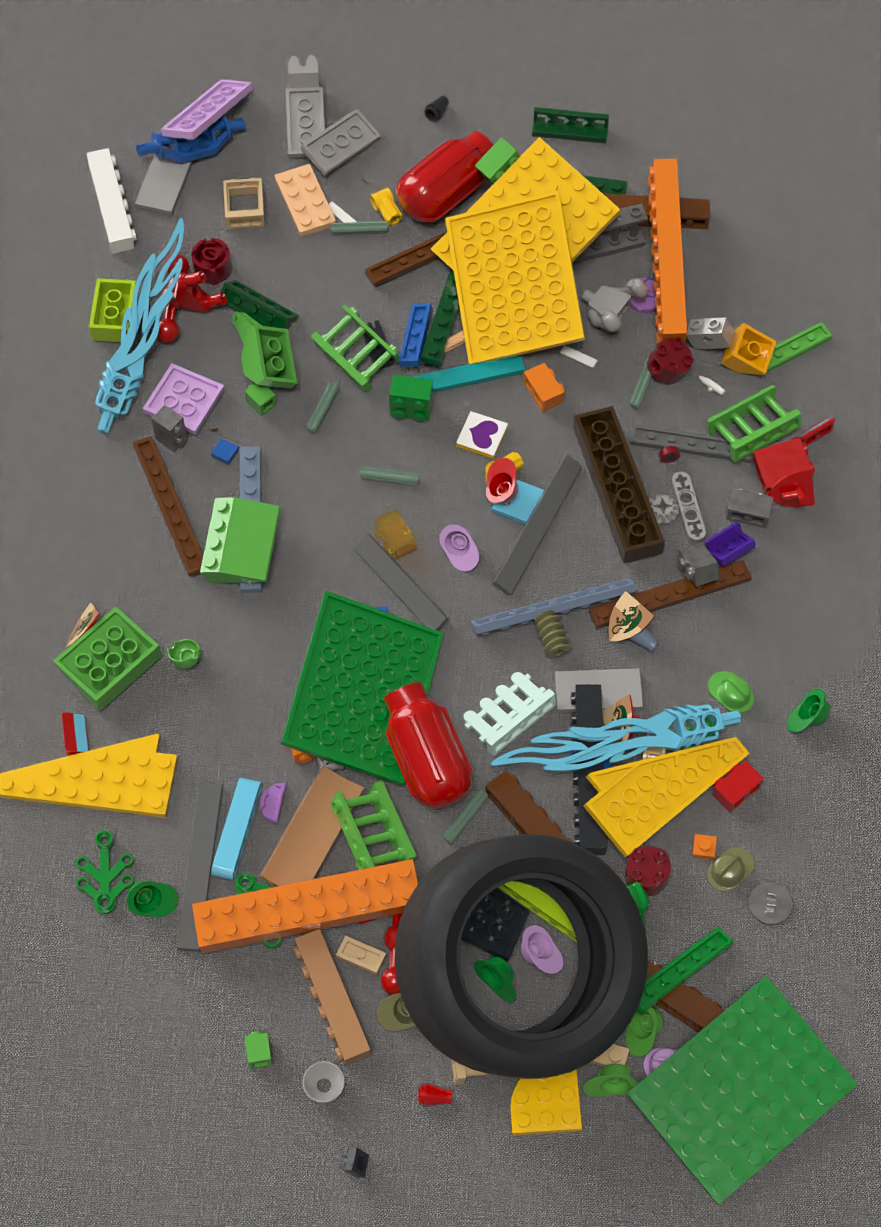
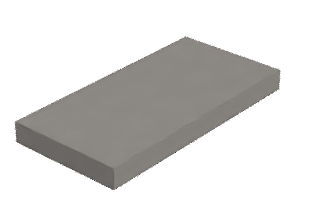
M355 109L302 144L300 149L326 176L378 141L381 135L358 109Z
M162 146L163 149L172 150L170 147ZM154 155L135 202V207L172 216L193 160L178 163L165 157L158 159Z
M640 668L555 671L557 713L575 712V705H571V692H575L576 684H601L602 711L629 694L631 695L633 710L643 709Z

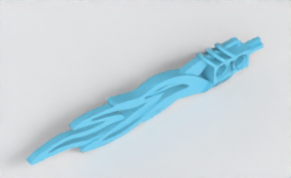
M182 218L179 219L165 249L156 259L155 253L150 256L137 279L133 293L132 313L131 308L128 307L122 324L121 345L113 357L106 362L107 371L102 373L103 382L101 379L99 381L100 390L95 403L100 407L99 413L102 414L97 430L101 433H109L113 419H119L120 414L126 415L132 400L138 395L136 391L141 387L139 382L145 376L143 374L144 357L151 350L157 339L160 316L173 299L174 293L172 291L178 281L182 268V258H180L163 282L168 268L176 259L181 249L184 233ZM177 236H179L173 255L161 269L156 284L150 293L151 281L156 268L169 253ZM175 276L170 286L162 294V296L154 303L148 314L149 299L157 297L168 284V282ZM143 280H144V283H143V286H142V289H141V293H140V297H139V301H138V305H137V296H138L139 288H140L141 283H142ZM143 316V337L139 345L136 347V349L131 354H128L135 341V337L138 332V328ZM128 322L130 327L126 335V324ZM155 322L152 334L149 340L146 342L147 335L153 323ZM127 369L129 376L120 374V372ZM121 383L124 385V388L119 390L114 385ZM103 394L104 397L102 403H99L101 396ZM115 401L118 406L111 408L107 403ZM126 404L125 410L122 411L123 405Z
M685 705L683 708L674 707L673 710L664 709L662 713L647 720L623 718L612 721L600 728L571 727L567 732L549 733L535 737L530 741V744H556L564 746L516 749L496 758L490 766L530 763L544 765L543 772H573L593 767L611 758L609 763L620 762L632 758L648 748L677 751L680 747L684 746L683 749H688L692 744H694L693 747H696L702 742L718 739L719 732L724 729V726L741 723V714L738 710L720 714L719 708L713 709L711 705L696 707ZM705 718L712 721V727L706 725ZM685 722L691 724L692 731H688L685 728ZM672 723H674L676 734L668 729ZM626 726L631 727V728L622 729V730H610V729H614V728H618V727H626ZM627 733H646L652 735L614 743L623 738ZM550 738H572L590 742H602L588 748L580 742ZM634 750L629 754L623 755V753L626 751ZM570 751H581L560 759L536 757L510 758L524 753L561 754ZM597 758V759H595V760H593V761H590V762H586V763H582V764H575V763H580V762H584V761H587V760H590V759Z

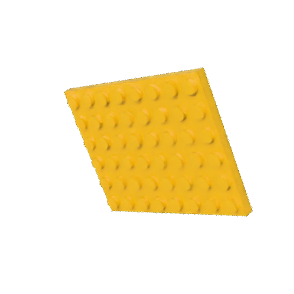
M539 137L467 212L558 190L561 196L570 254L573 262L621 213V210ZM447 232L431 250L454 271Z
M558 190L445 218L469 364L497 361L586 340L561 196Z

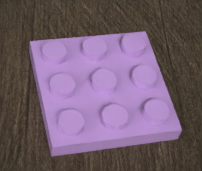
M171 364L144 405L143 413L153 417L166 405L184 418L186 431L196 435L225 388L224 385Z

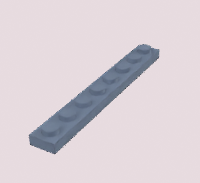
M260 446L240 447V499L261 502ZM262 582L240 583L241 593H262Z
M627 578L475 619L470 622L476 634L487 635L491 633V630L508 629L511 625L517 623L527 624L544 611L553 610L555 613H567L572 608H586L591 603L608 602L611 600L610 598L621 597L625 591L629 594L635 592V583Z

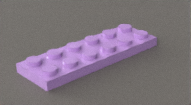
M221 79L161 128L162 136L171 137L172 139H196L198 135L207 130L211 124L216 122L223 114H226L230 108L237 105L242 98L246 97L253 90L252 82Z

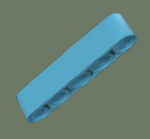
M239 778L212 865V876L232 881L235 879L260 797L262 782Z

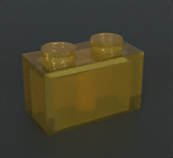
M397 509L375 519L374 533L378 539H382L384 549L389 555L391 554L394 560L416 551V540Z

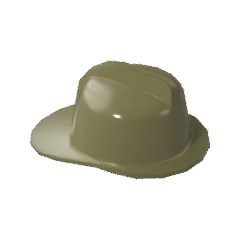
M728 848L708 867V882L718 891L727 892L735 889L753 871V857L743 848Z
M400 993L390 995L380 1002L377 1008V1020L384 1029L400 1031L416 1026L405 1007Z

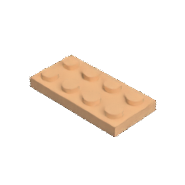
M310 164L274 175L275 182L300 237L330 228L332 223H336Z

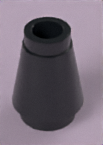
M440 96L426 105L424 110L426 118L430 121L439 120L449 104L448 98Z

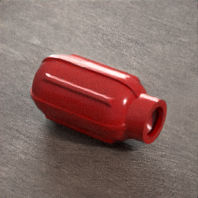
M473 131L465 139L449 140L441 144L404 174L398 181L396 194L405 214L418 222L437 221L484 182L485 178L475 165L493 147L491 141L478 131Z
M422 682L406 685L386 695L384 701L391 715L388 720L386 736L411 795L420 804L431 809L448 807L467 796L471 788L472 768L446 708L440 706L435 701L429 700Z

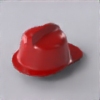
M500 458L494 461L488 469L486 497L492 503L509 505L510 501L518 493L516 466L512 460Z

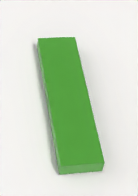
M820 322L775 345L766 373L832 340L833 335Z

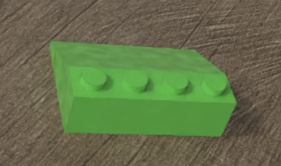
M234 497L215 498L200 573L210 583L267 582L281 507Z
M114 607L53 660V663L81 695L100 712L158 661L162 655L159 645L121 610Z

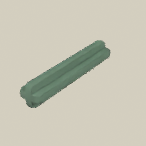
M387 221L331 224L332 234L386 233L388 231Z
M649 358L646 359L630 400L631 408H640L652 375L647 367Z
M330 382L306 425L308 432H317L339 390L337 383Z
M362 466L359 471L360 478L410 485H418L419 483L418 473Z
M479 789L443 834V839L446 842L452 844L488 799V794L484 790Z

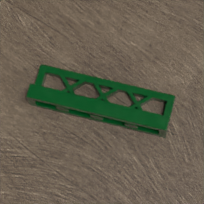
M534 107L532 136L606 144L609 114ZM538 114H540V115H546L547 117H546V118H541V117H538ZM557 117H565L566 119L562 120ZM580 118L584 119L585 121H577L576 119ZM596 120L605 121V124L596 123L595 121H596Z
M237 280L226 282L222 287L221 292L227 297V306L240 313H246L263 326L288 329L290 322L298 320V314Z

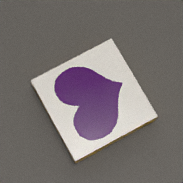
M470 411L456 442V447L494 459L508 428V423Z

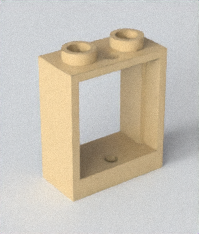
M262 178L223 181L227 229L265 227ZM258 194L259 209L231 211L230 196Z

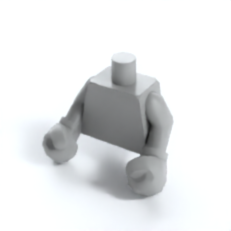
M635 278L629 280L625 287L601 286L596 294L586 289L582 295V300L588 303L587 315L594 327H601L608 332L619 330L622 326L620 320L630 308L631 297L643 298L647 294L648 287L642 279Z

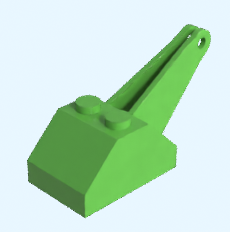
M234 312L232 323L244 344L241 354L244 375L257 385L292 388L298 384L288 329L262 326L246 313Z

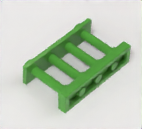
M344 304L342 308L346 316L326 335L323 334L321 336L318 332H315L310 337L336 365L368 393L372 389L369 383L370 377L391 357L399 363V351L393 344L388 345L367 326L359 318L360 314L353 307L349 309ZM353 320L359 328L339 347L333 348L330 345L332 343L331 340ZM364 333L369 335L372 340L352 360L349 359L347 361L343 357L345 355L344 352ZM378 345L386 351L365 372L362 371L360 373L356 370L358 368L357 365Z
M771 385L707 420V434L710 436L719 431L730 443V458L736 463L754 451L760 450L800 428L802 413L798 409L787 413L775 401V386ZM769 405L780 418L770 421L759 409ZM752 413L763 427L754 431L745 422L743 417ZM735 422L747 436L737 439L726 427Z
M383 781L375 782L368 795L345 800L341 790L336 792L330 801L331 809L336 814L356 859L358 870L375 867L374 865L393 860L399 862L415 860L417 855ZM368 803L373 804L377 813L353 819L349 808ZM375 822L382 823L385 830L384 833L363 838L357 828ZM384 841L391 843L394 851L370 857L366 848L368 845Z

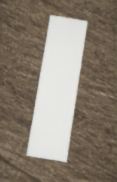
M333 201L328 204L332 213L344 223L356 222Z
M565 345L560 353L590 367H594L598 361Z

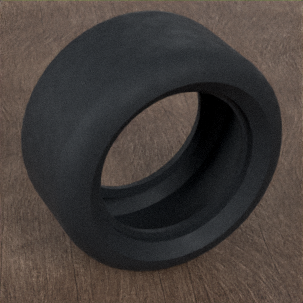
M522 834L490 839L471 844L445 857L423 877L413 891L400 918L396 934V978L401 997L413 1022L425 1038L445 1056L463 1066L487 1074L522 1079H543L566 1074L585 1066L602 1055L623 1034L639 1006L647 978L648 945L641 914L629 889L610 866L599 857L581 846L553 836ZM511 881L531 885L554 899L570 920L578 945L576 978L562 1006L542 1023L520 1031H511L496 1024L476 1006L463 982L459 962L460 941L471 912L492 890Z

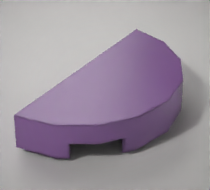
M276 783L265 790L260 798V809L264 818L275 825L278 824L287 787L286 783Z

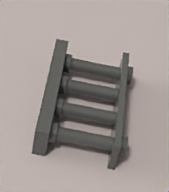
M638 204L621 208V213L604 230H612V233L604 236L600 234L572 264L644 247L645 241L638 227V223L648 221L643 205ZM630 225L629 230L620 232L621 227Z

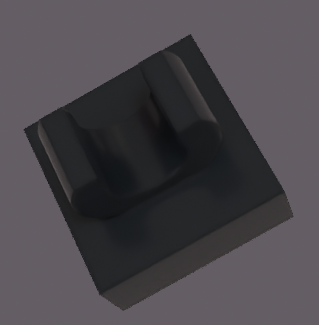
M349 1147L348 1152L342 1153V1156L346 1158V1164L340 1165L339 1168L355 1177L365 1178L369 1154L357 1147Z

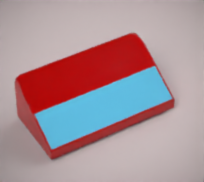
M835 419L822 420L792 439L800 437L802 443L808 446L833 430Z
M61 713L67 756L89 751L85 714Z

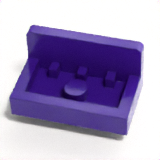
M738 522L733 523L705 541L707 550L717 563L723 567L756 547L755 540L742 532L741 525Z

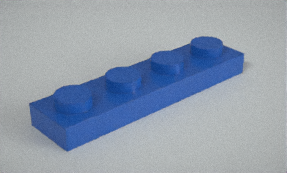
M431 303L412 304L399 357L400 367L420 366L433 309Z

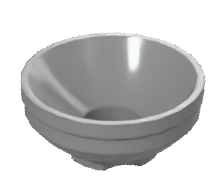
M327 1061L311 1065L304 1073L302 1080L303 1089L307 1097L319 1104H328L338 1099L345 1085L344 1075L340 1068ZM322 1080H327L330 1082L331 1088L327 1092H321L317 1089L318 1083Z

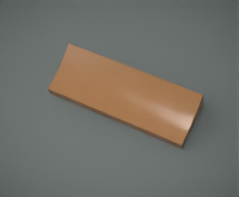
M325 766L321 767L259 877L273 887L312 880L341 830L337 816L331 809L330 801L336 792L340 790L345 800L359 797L364 787L338 775Z

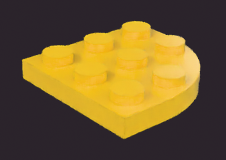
M577 1069L555 1077L543 1079L521 1078L513 1091L510 1105L512 1136L582 1131Z

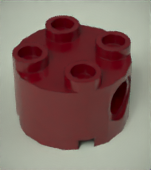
M211 238V240L207 241L203 239L194 245L191 252L194 273L202 271L206 277L205 282L211 285H217L228 277L232 270V263L228 245L224 241L217 238Z
M679 337L675 339L669 338L661 341L650 353L647 367L655 380L664 381V384H673L679 381L694 363V358L683 339Z
M653 846L635 848L628 858L625 871L626 883L628 885L641 883L648 897L659 894L660 891L666 888L669 880L671 864L666 851Z

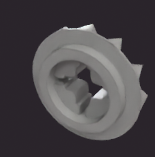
M661 493L658 496L653 495L649 500L657 523H670L677 517L679 506L677 500L672 499L670 495L666 496ZM661 503H663L664 507H666L664 514L662 513L661 508H659Z

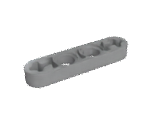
M677 472L672 477L671 485L675 500H677L679 506V514L686 538L691 544L695 545L704 541L706 530L691 479L687 473ZM679 479L684 482L683 490H681V484L678 482ZM682 496H689L692 501L684 503L680 498ZM693 513L697 518L695 520H688L685 515ZM694 526H696V533L699 534V537L693 534Z

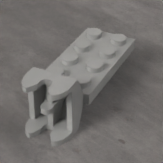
M309 55L306 60L307 64L303 67L299 65V60L296 56H292L288 62L289 88H285L288 158L307 157L300 149L301 145L325 130L323 87H319L318 63L313 55Z

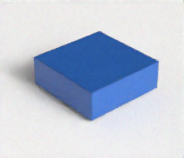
M221 438L211 452V457L229 465L239 451V446Z

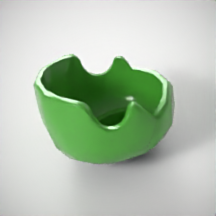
M183 639L175 641L173 647L167 649V654L171 663L177 668L189 669L199 661L201 649L194 640Z

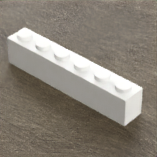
M109 148L86 153L112 254L135 249L133 241L137 240L134 229L130 230V226L133 225L130 214L126 215V211L129 209L126 199L122 200V196L125 195L122 184L118 185V181H121L119 171L114 170V167L117 166L115 156H110Z

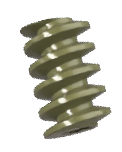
M553 610L544 611L534 618V623L537 625V631L544 646V652L550 658L561 656L571 649V645L566 644L569 639L564 637L566 635V631L562 629L564 625L562 622H559L561 616L554 615L555 612Z

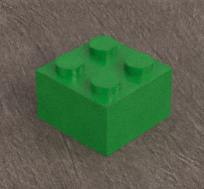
M393 374L389 393L390 416L398 419L407 418L419 422H429L433 405V380Z

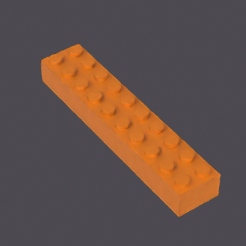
M654 159L653 167H649L648 188H650L649 205H651L650 222H652L650 237L651 240L653 239L651 255L654 257L652 273L655 274L653 291H656V297H654V309H656L657 313L655 315V327H657L656 344H659L664 339H675L676 337L683 339L685 343L687 322L677 159Z
M411 859L194 903L192 908L198 946L202 953H208L403 913L410 896L418 886L414 861Z

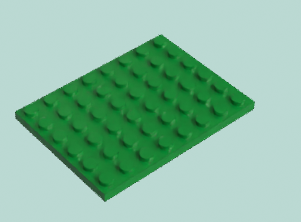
M325 591L280 745L403 786L405 779L386 736L388 720L391 715L385 704L384 697L401 687L416 682H422L428 695L443 632Z
M765 976L626 1095L713 1201L719 1205L858 1084L768 977Z

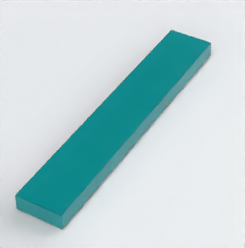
M521 355L497 361L467 364L412 377L433 380V393L523 374L525 366Z

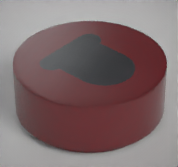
M675 446L663 448L659 452L661 462L671 463L678 460L680 457L679 449Z

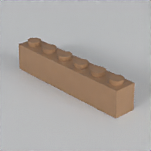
M318 929L295 938L294 954L297 960L301 959L304 966L301 967L305 980L310 979L312 986L309 987L313 1000L318 999L320 1007L317 1009L321 1019H326L329 1027L326 1028L330 1041L335 1040L337 1047L334 1050L338 1061L343 1060L346 1067L371 1057L369 1045L321 930Z

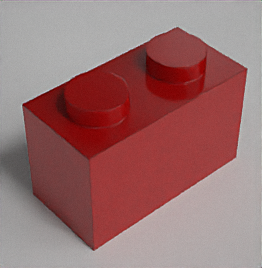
M746 760L741 765L738 763L730 769L729 775L725 778L723 776L720 777L713 784L712 795L729 813L760 789L764 780Z

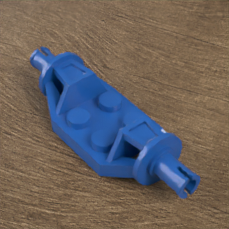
M222 115L194 140H187L186 138L172 139L171 137L162 136V133H152L151 142L136 145V151L139 157L155 153L158 159L165 157L178 163L215 155L226 141H230L231 132L246 128L245 121L242 117L227 121L226 117ZM220 130L221 135L216 139L215 132ZM162 146H170L172 150L163 149Z

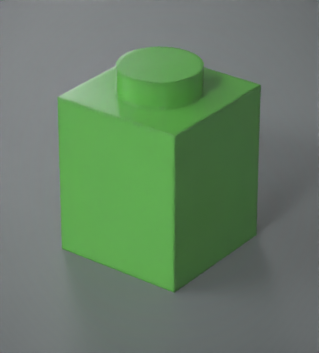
M255 383L249 385L245 390L246 402L261 417L277 405L276 395L265 385H257Z
M255 1031L250 1033L249 1036H245L249 1069L272 1066L268 1034L262 1031Z

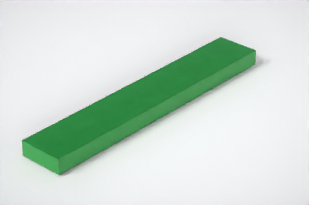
M719 926L646 980L643 995L636 1011L642 1015L732 947L734 941Z

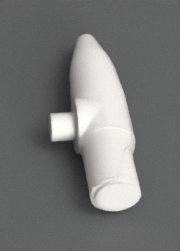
M699 376L701 382L708 387L707 390L709 392L715 391L721 396L725 394L726 390L707 377Z

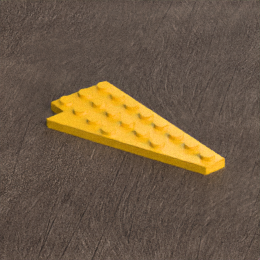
M154 734L0 773V798L166 818L178 757L173 754L157 753L160 734Z
M737 737L592 772L586 778L598 791V794L583 806L623 856L627 857L635 848L644 843L750 753Z

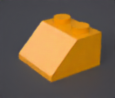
M743 323L734 329L735 334L731 347L726 348L721 364L737 373L765 375L777 341Z

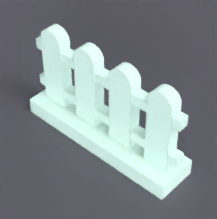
M520 672L514 673L511 676L513 686L508 688L505 685H499L495 690L497 699L492 701L490 698H483L480 701L481 712L476 714L474 711H467L464 714L465 728L468 731L472 728L480 735L479 741L481 743L486 742L487 751L493 757L556 706L555 693L550 689L546 691L544 687L538 688L530 681L531 676L528 673L525 676ZM520 690L528 698L522 701L514 693ZM504 703L512 711L509 714H507L499 707V705ZM488 715L496 724L491 727L483 718Z

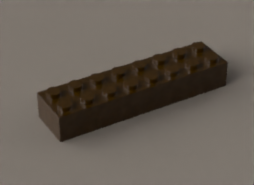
M610 406L574 415L573 429L623 564L663 554L665 541L614 407Z

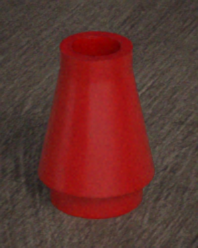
M428 1083L419 1086L418 1103L423 1104V1106L451 1104L452 1090Z

